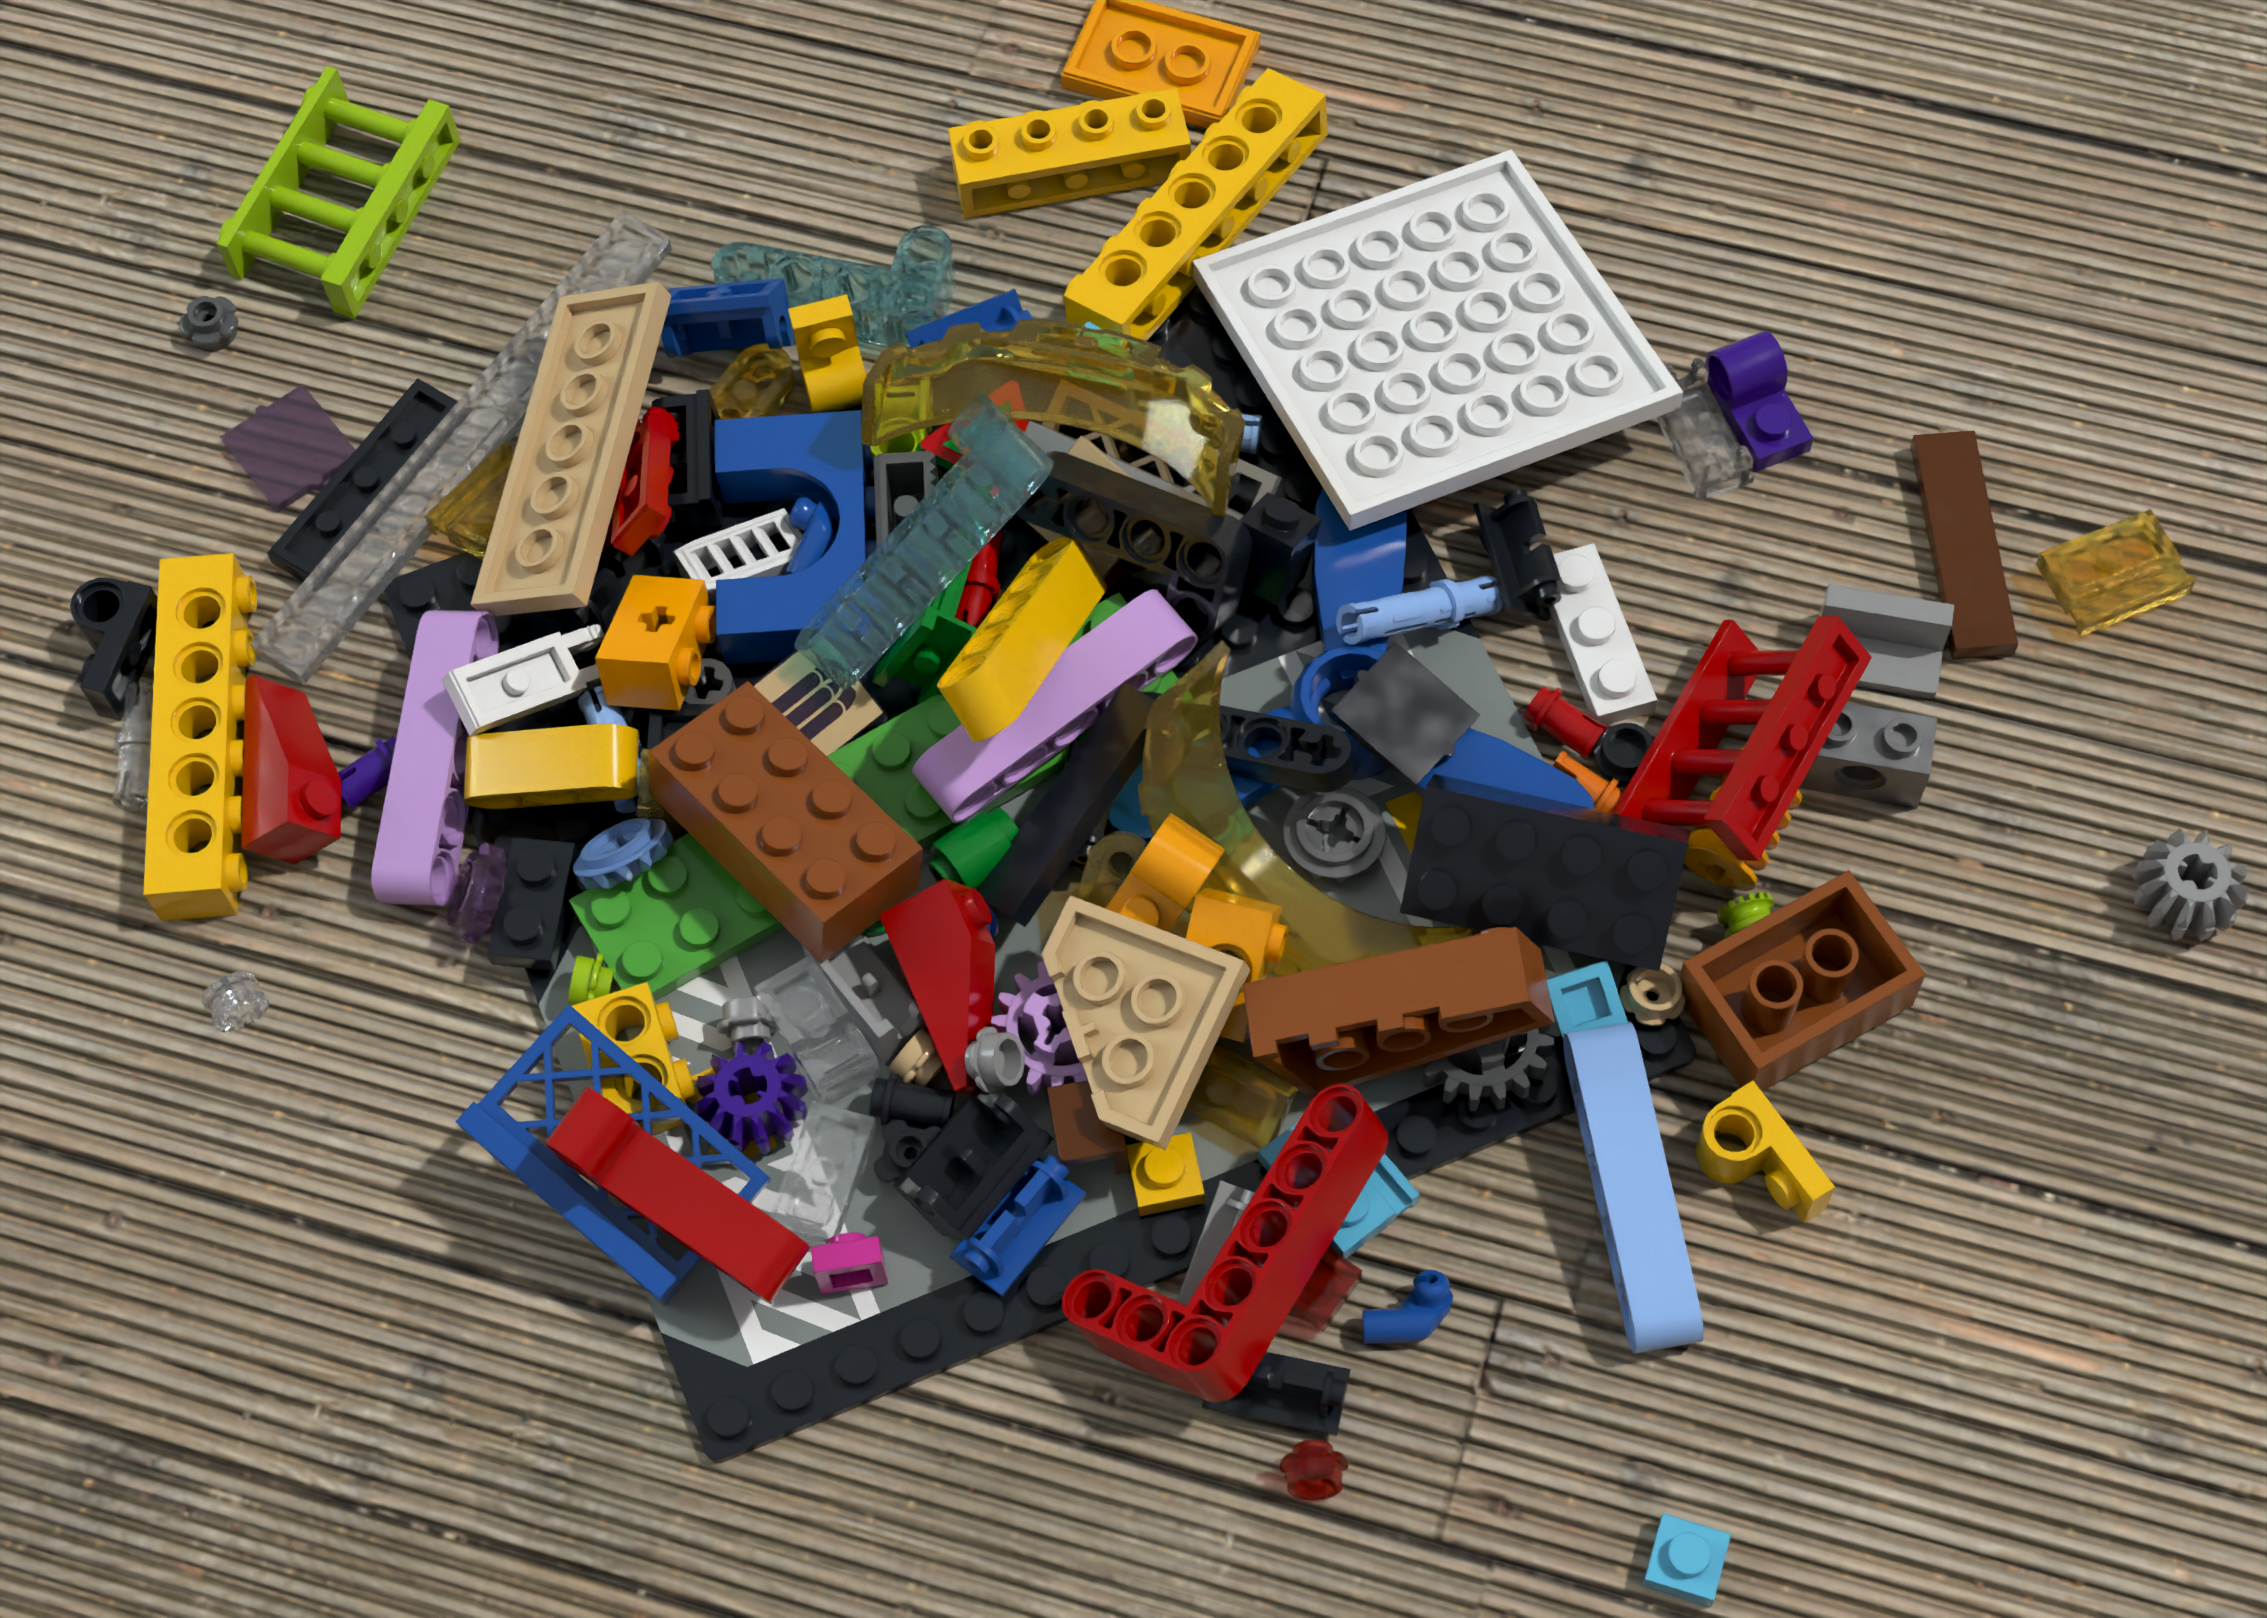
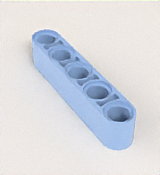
M1631 1022L1564 1033L1563 1050L1567 1074L1630 1349L1633 1353H1640L1702 1342L1703 1321L1635 1028Z

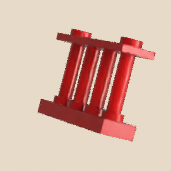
M1818 616L1800 650L1759 651L1733 619L1723 620L1612 813L1670 826H1709L1738 860L1759 861L1872 658L1871 655L1839 616ZM1757 676H1784L1772 699L1744 700ZM1729 725H1756L1743 749H1716ZM1701 775H1728L1714 800H1687Z

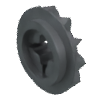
M1344 786L1340 790L1329 793L1309 791L1294 802L1286 815L1283 841L1291 856L1293 866H1301L1310 873L1314 881L1320 877L1335 878L1342 884L1348 877L1360 872L1366 875L1370 866L1383 854L1386 840L1384 817L1376 803L1356 789ZM1342 816L1345 817V838L1350 842L1338 841L1334 848H1330L1329 852H1325L1324 834L1319 832V830L1330 832L1335 824L1339 825Z

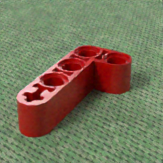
M587 1086L545 1142L548 1149L570 1168L769 1304L776 1298L810 1249V1246L792 1231L640 1128L638 1123L629 1114Z

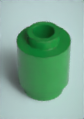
M995 806L987 813L979 810L930 845L934 859L927 863L928 868L937 883L946 878L970 887V889L978 890L991 870L1012 845L1011 842L1020 830L1011 817L999 806Z

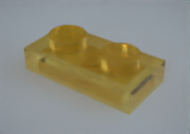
M1216 1043L1186 1108L1261 1150L1278 1137L1298 1088Z

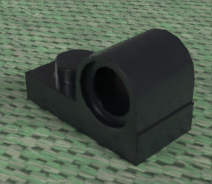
M96 578L81 585L72 596L70 604L72 617L90 646L96 652L91 654L83 665L80 688L98 716L118 721L122 720L155 647L158 597L151 586L112 578ZM115 614V615H114L112 618H110L109 620L102 622V620L105 619L106 617Z

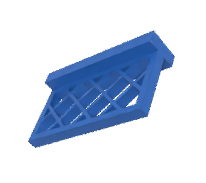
M568 1004L478 1104L473 1102L455 1122L464 1132L665 1306L683 1286L681 1282L702 1258L688 1250L677 1261L658 1244V1228L648 1222V1236L630 1220L643 1217L631 1209L618 1210L608 1201V1193L599 1187L598 1191H596L579 1176L578 1172L558 1159L529 1132L547 1130L548 1140L562 1119H556L554 1082L593 1080V1090L603 1096L602 1079L631 1077L641 1085L642 1112L628 1114L637 1123H643V1130L653 1136L652 1122L672 1120L684 1122L692 1129L693 1156L684 1158L702 1169V1165L731 1163L750 1179L738 1193L739 1196L750 1203L769 1184L771 1178ZM572 1026L591 1042L592 1069L554 1072L553 1046ZM601 1052L619 1067L601 1068ZM544 1057V1073L529 1074ZM545 1083L546 1120L517 1122L500 1107L518 1085ZM651 1095L662 1103L668 1111L651 1112ZM701 1138L719 1154L702 1155Z

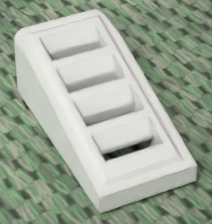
M782 508L689 542L674 550L673 554L682 578L705 580L710 606L716 607V580L786 575L785 571L803 535L799 529H795L790 525L789 514ZM779 532L790 549L779 553L769 537ZM757 543L766 555V558L756 561L748 549ZM738 555L744 566L734 569L728 559ZM717 566L722 574L711 577L707 570Z

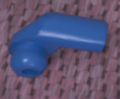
M801 497L797 499L789 516L790 525L795 529L805 532L785 571L787 574L801 571L817 562L825 555L834 542L832 511L823 501L817 504L810 498Z
M1436 1270L1423 1271L1414 1278V1288L1399 1308L1362 1310L1364 1344L1420 1342L1428 1338L1450 1312L1453 1295L1449 1290L1450 1283L1448 1278Z

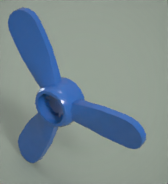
M1322 488L1314 508V515L1322 520L1312 551V585L1323 652L1308 662L1292 687L1290 705L1265 714L1332 727L1324 723L1319 717L1321 700L1331 693L1352 689L1355 685L1354 678L1360 670L1369 671L1388 650L1391 636L1370 639L1359 644L1350 645L1345 643L1343 640L1345 635L1355 633L1358 630L1339 635L1336 625L1338 610L1345 604L1367 602L1402 594L1407 513L1405 510L1349 531L1327 493ZM1216 728L1189 738L1188 741L1195 745L1211 744L1218 739L1221 730ZM1471 728L1453 745L1455 748L1453 756L1446 761L1441 759L1421 782L1412 789L1424 798L1426 785L1433 774L1595 809L1592 796L1576 779L1504 740ZM1342 731L1349 738L1356 764L1355 774L1351 780H1361L1377 776L1389 769L1348 732ZM1263 738L1253 743L1248 749V753L1254 757L1264 758L1274 754L1280 748L1281 742L1273 738ZM1297 746L1295 750L1301 751L1300 746ZM1327 754L1323 761H1314V765L1322 766L1327 758H1336L1335 754ZM1145 757L1112 803L1107 825L1111 833L1123 843L1145 849L1170 813L1197 831H1201L1225 819L1226 816L1243 810L1280 785Z

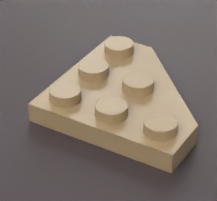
M1070 895L1043 949L1042 957L1049 977L1055 984L1064 1010L1062 1014L1078 1060L1084 1067L1093 1093L1091 1097L1097 1115L1106 1127L1166 1150L1251 969L1244 960Z

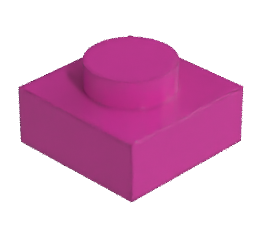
M843 1233L829 1238L826 1241V1245L811 1247L813 1271L821 1295L888 1284L885 1257L878 1236L867 1238L862 1233Z

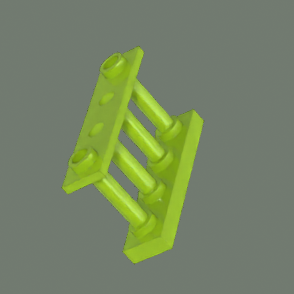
M326 66L316 84L311 85L306 90L301 108L233 217L228 218L221 227L216 244L231 277L242 281L256 257L321 278L320 280L334 313L355 319L461 141L450 106L428 99L418 118L407 122L350 103L337 68ZM338 123L401 144L392 161L383 166L324 147ZM311 167L375 188L365 206L358 208L356 211L297 191ZM284 212L348 233L337 252L329 256L270 237L271 232Z

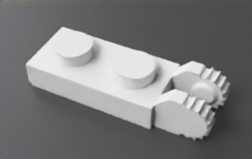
M593 624L592 626H587L562 636L560 632H556L453 669L446 674L442 682L469 736H473L578 697L582 692L601 686L602 683L597 664L579 670L572 656L595 648L604 639L605 635L598 624Z

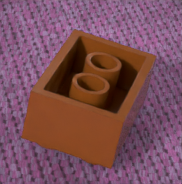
M1850 870L1684 961L1679 975L1682 982V994L1685 996L1684 1008L1741 1088L1753 1080L1761 1091L1913 1006L1926 976Z

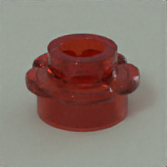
M1316 1439L1305 1440L1296 1444L1292 1449V1453L1286 1454L1281 1459L1279 1469L1285 1473L1287 1490L1293 1497L1307 1501H1319L1329 1499L1340 1493L1343 1488L1342 1471L1348 1469V1460L1341 1452L1334 1451L1333 1446L1326 1441Z

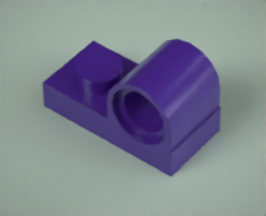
M1768 331L1759 332L1708 352L1701 376L1702 381L1756 472L1809 452L1814 439L1785 391L1788 376L1786 360L1778 341Z

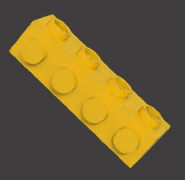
M1177 88L1161 91L1148 90L1133 96L1104 101L1091 100L1076 106L1048 111L1034 110L1019 116L991 121L978 120L963 126L948 128L952 164L964 219L1163 184L1168 179L1174 165L1180 160H1185L1191 154V143Z

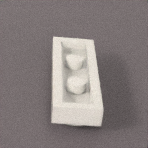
M1592 543L1553 554L1564 587L1560 591L1561 600L1548 608L1591 717L1601 724L1608 725L1655 712L1657 704L1656 695L1595 544Z

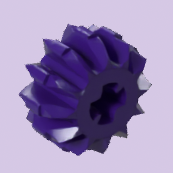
M764 1040L753 1055H748L745 1045L737 1041L733 1049L734 1059L727 1061L721 1056L712 1054L710 1064L715 1075L698 1076L696 1087L703 1098L696 1102V1113L705 1122H709V1125L725 1139L729 1138V1143L741 1153L745 1151L750 1141H755L759 1152L767 1155L771 1147L768 1138L777 1135L780 1139L791 1142L794 1132L789 1121L806 1120L808 1110L805 1102L800 1098L809 1091L804 1076L794 1074L797 1066L794 1058L788 1053L774 1058L772 1045ZM757 1092L760 1100L753 1104H747L744 1096Z

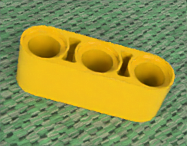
M592 724L469 736L466 739L463 802L478 808L511 809L633 798L637 794L639 731L624 725Z

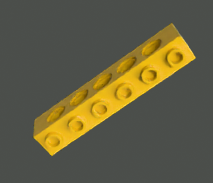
M1269 68L1265 70L1252 86H1246L1238 95L1235 105L1220 122H1215L1209 126L1201 143L1185 160H1180L1174 165L1168 179L1157 192L1140 203L1134 217L1117 236H1111L1105 242L1099 256L1083 274L1076 275L1069 282L1063 295L1069 335L1074 337L1089 321L1105 332L1112 331L1119 334L1130 344L1134 351L1138 352L1196 286L1197 283L1193 278L1192 261L1228 249L1328 135L1326 94Z
M234 553L159 560L143 895L161 921L237 915L238 891H245L248 884L246 859L244 854L240 853V834H242L246 667L254 666L256 656L253 634L248 629V613L256 612L257 590L254 578L251 575L245 576ZM217 620L211 626L200 629L207 622ZM215 674L210 680L198 683L203 677ZM214 728L209 735L195 739L200 732ZM212 784L206 792L192 796L199 787ZM210 840L209 844L201 851L189 853L197 843Z

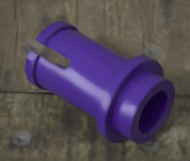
M394 735L384 742L380 737L374 740L377 747L338 772L341 779V796L352 810L358 807L359 803L388 785L396 744Z

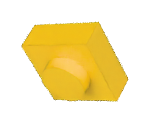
M1191 1132L1172 1136L1166 1150L1145 1142L1126 1145L1128 1164L1140 1216L1205 1203V1193Z

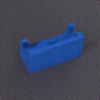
M784 278L671 288L668 291L672 296L661 333L663 347L668 358H678L681 355H690L692 352L768 346L770 350L782 349L795 343L788 312L790 307Z

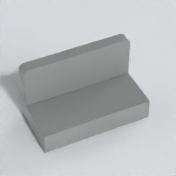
M1828 584L1819 616H1839L1872 657L1856 687L1932 699L1936 696L1943 649L1952 627L1954 604Z

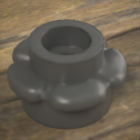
M208 296L199 297L188 304L187 314L182 315L180 318V329L185 337H191L193 343L198 348L206 351L221 350L230 345L237 335L238 318L234 315L236 308L229 299L222 296L216 298ZM211 317H214V318H212L211 320L204 322V320H206V319H208V318H211Z

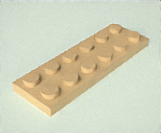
M659 281L559 297L470 604L477 611H488L493 616L587 607L672 296Z

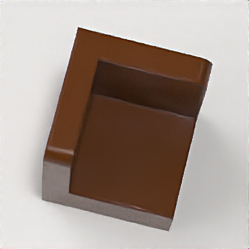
M1088 1080L1047 1087L1060 1161L1065 1166L1113 1158L1116 1174L1129 1172L1124 1134L1106 1127L1101 1122L1091 1097L1093 1093Z

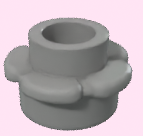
M760 996L741 997L727 1001L722 1005L723 1021L717 1024V1030L719 1033L731 1038L733 1046L738 1041L744 1044L746 1048L759 1047L764 1040L767 1043L771 1042V1034L779 1030V1027L782 1025V1018L775 1015V1005L772 999Z
M995 1027L982 1028L976 1035V1041H972L968 1045L965 1053L967 1073L975 1080L979 1089L986 1093H994L996 1089H1003L1005 1086L1017 1084L1022 1077L1025 1056L1019 1038L1010 1032L997 1033Z

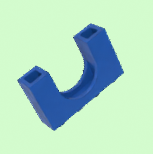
M862 411L714 420L715 475L723 504L797 500L801 497H807L814 503L819 504L820 501H823L831 508L832 517L839 525L836 538L825 555L801 571L781 576L716 580V635L725 665L786 661L820 633L824 634L840 657L874 655L873 631L884 630V608L882 593H872V577L879 576L876 539H870V523H876L875 486H869L868 471L874 470L869 445V434L865 433Z

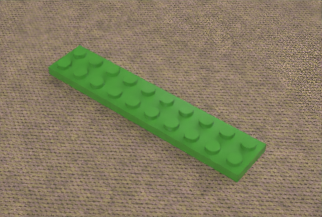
M1120 592L1095 606L1068 647L1127 605ZM1172 669L1141 691L1185 698V689ZM943 694L932 696L827 755L838 768L923 849L963 822L953 823L912 774L915 763L929 748L962 725ZM1091 729L1077 738L1076 741L1082 743ZM1070 744L981 810L987 813L995 806L1005 803L1063 770ZM690 833L673 841L663 859L652 863L649 871L635 875L630 882L624 880L612 888L588 889L569 900L574 913L597 952L604 954L603 960L606 967L615 969L613 977L620 990L648 982L656 1001L785 928Z

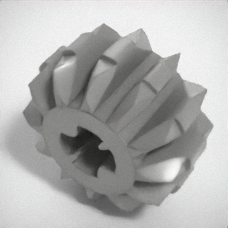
M2180 828L2170 834L2166 843L2160 840L2152 842L2144 853L2145 860L2139 862L2133 872V882L2140 886L2134 895V906L2153 909L2148 917L2149 928L2160 925L2163 922L2172 925L2171 934L2173 941L2182 938L2187 928L2191 930L2200 942L2210 938L2215 928L2221 931L2229 929L2237 918L2236 911L2242 909L2248 899L2249 889L2242 885L2247 875V865L2228 862L2233 852L2232 843L2215 849L2209 845L2210 839L2207 830L2199 833L2194 842H2191Z

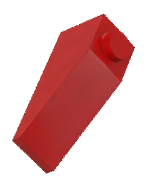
M251 675L246 679L241 848L295 865L341 839V779L306 694L262 677Z
M945 878L879 914V917L954 1091L971 1095L977 1088L975 1080L968 1075L965 1067L966 1049L972 1041H976V1035L982 1028L991 1027V1017H993L995 943L987 927L988 924L992 923V915L984 898L976 889H970V887Z

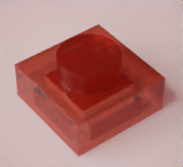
M1327 1248L1291 1311L1324 1332L1361 1281L1363 1270L1330 1248Z

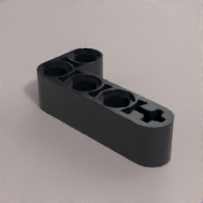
M1051 451L1043 454L1011 478L1008 485L1007 498L1011 508L1018 517L1036 526L1170 577L1165 600L1197 635L1198 640L1196 644L1204 642L1235 615L1239 607L1252 553L1250 532L1240 520L1060 451ZM1095 500L1104 506L1108 517L1097 508ZM1151 521L1160 527L1165 539L1154 531ZM1207 543L1213 545L1219 551L1222 560L1213 556L1209 551ZM1194 599L1204 605L1208 615L1200 611Z

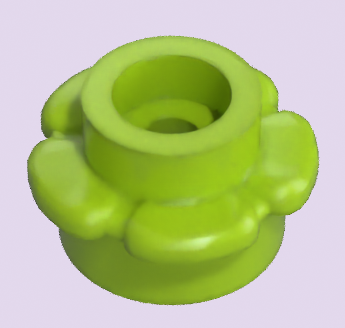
M598 953L596 959L577 955L571 977L567 1005L572 1006L612 993L615 969L602 967L604 964V954Z

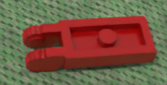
M660 406L650 407L642 416L640 433L639 431L634 432L613 509L611 544L630 556H633L648 538L656 539L659 537L671 516L672 509L668 505V486L673 477V467L670 466V449L679 440L678 430L680 428L678 427L679 423L676 422V418L671 415V412H667L665 408L662 409Z

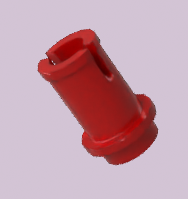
M1543 686L1527 707L1523 718L1532 723L1530 729L1535 733L1542 729L1580 754L1581 758L1587 760L1593 754L1597 740L1609 727L1604 723L1601 724L1563 699L1564 691L1557 688L1553 692Z

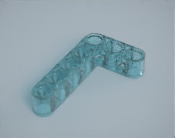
M985 394L972 400L958 414L948 430L949 438L963 453V456L809 620L797 636L794 648L843 690L855 684L877 662L925 607L933 602L1042 485L1053 468L1054 462L1026 431Z

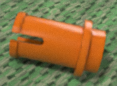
M1563 750L1555 760L1553 767L1576 779L1592 796L1595 809L1613 812L1624 793L1616 787L1619 782L1618 780L1613 778L1610 783L1569 757Z

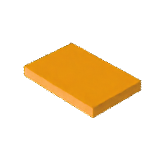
M1095 0L1061 73V86L1065 89L1104 100L1133 96L1148 90L1161 91L1177 88L1185 122L1208 129L1213 123H1219L1235 105L1260 48L1261 32L1144 0Z

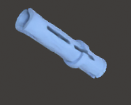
M1486 575L1456 583L1452 580L1444 579L1431 582L1429 584L1430 588L1383 597L1367 602L1345 604L1338 610L1336 625L1339 635L1358 630L1355 633L1346 634L1343 638L1345 643L1353 645L1374 638L1387 637L1426 627H1435L1439 630L1455 628L1460 625L1458 621L1463 619L1497 614L1501 610L1504 600L1499 585L1482 589L1496 583L1497 579L1493 576Z

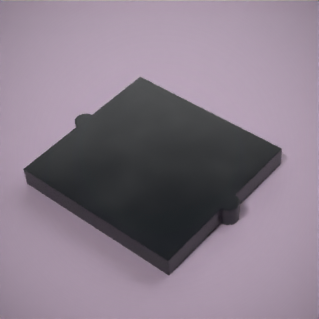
M1397 642L1385 652L1369 671L1360 670L1354 678L1355 685L1328 714L1330 718L1412 789L1421 782L1441 759L1446 761L1455 753L1453 745L1480 716L1477 711Z

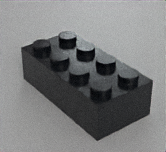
M1433 774L1426 785L1399 913L1482 932L1496 927H1517L1535 944L1660 971L1691 830Z

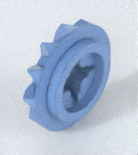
M629 819L604 830L590 840L575 861L573 871L586 889L612 888L619 882L624 880L630 882L635 875L649 871L652 863L665 857L668 852L667 849L674 838L666 822L662 819Z

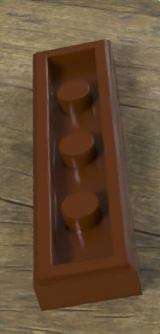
M1975 430L1914 435L1910 448L1940 601L1942 603L1954 604L1952 627L1948 635L1951 658L1965 659L2014 655L2018 646V640Z

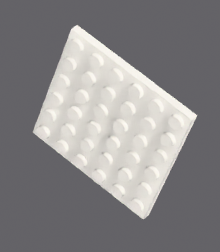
M1512 149L1192 261L1195 282L1349 531L1681 408L1682 389Z

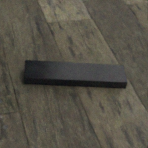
M417 378L267 552L272 564L315 590L320 591L466 420L468 413L465 405Z
M1123 683L1011 842L1012 845L977 890L984 900L1026 927L1175 714L1157 700Z

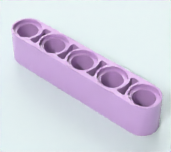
M1157 590L1146 591L1066 648L1020 716L1006 729L986 740L973 742L963 725H960L929 748L917 760L912 769V774L953 823L966 820L1091 729L1123 683L1141 692L1179 664L1195 647L1198 637Z
M429 610L420 619L372 864V889L380 903L444 906L453 895L470 805L463 802L466 739L469 737V734L442 679L453 669L498 654V625L493 614L488 611Z

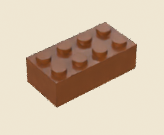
M749 681L648 751L649 794L820 963L824 962L880 919L879 914L903 902L919 889L923 848Z

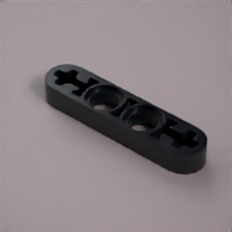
M1142 692L1162 703L1175 714L1146 757L1321 793L1340 790L1350 782L1355 774L1356 764L1349 738L1342 731L1333 727L1161 693ZM1214 726L1221 730L1218 739L1211 744L1195 745L1188 741L1191 734L1199 728ZM1169 732L1174 733V736L1170 737ZM1273 738L1281 742L1280 748L1270 756L1264 758L1254 757L1248 753L1250 746L1257 740ZM1300 746L1301 751H1296L1295 748ZM1327 754H1335L1336 758H1327L1322 766L1314 765V761H1323Z

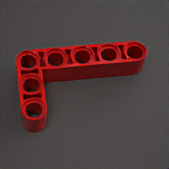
M1336 1084L1326 1087L1318 1092L1309 1103L1187 1306L1110 1272L1093 1269L1082 1272L1067 1285L1062 1296V1310L1066 1318L1101 1353L1197 1397L1217 1403L1227 1401L1238 1395L1248 1383L1385 1153L1388 1145V1132L1361 1093L1351 1085Z

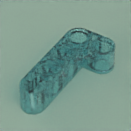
M920 225L911 228L903 235L891 269L748 242H733L724 245L712 258L711 265L715 284L784 278L790 308L846 294L849 302L862 300L857 303H850L857 341L911 351L905 332L946 316L956 284L951 240L946 232L933 225ZM910 311H919L913 314H905Z

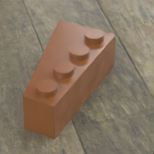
M1517 927L1491 928L1470 937L1243 984L1253 1058L1310 1099L1314 1098L1318 1092L1328 1086L1336 1084L1354 1086L1555 1023L1541 949Z

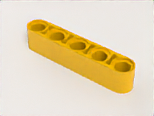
M1061 536L1035 552L940 678L937 687L973 742L986 740L998 734L1020 716L1106 592V583L1080 542Z

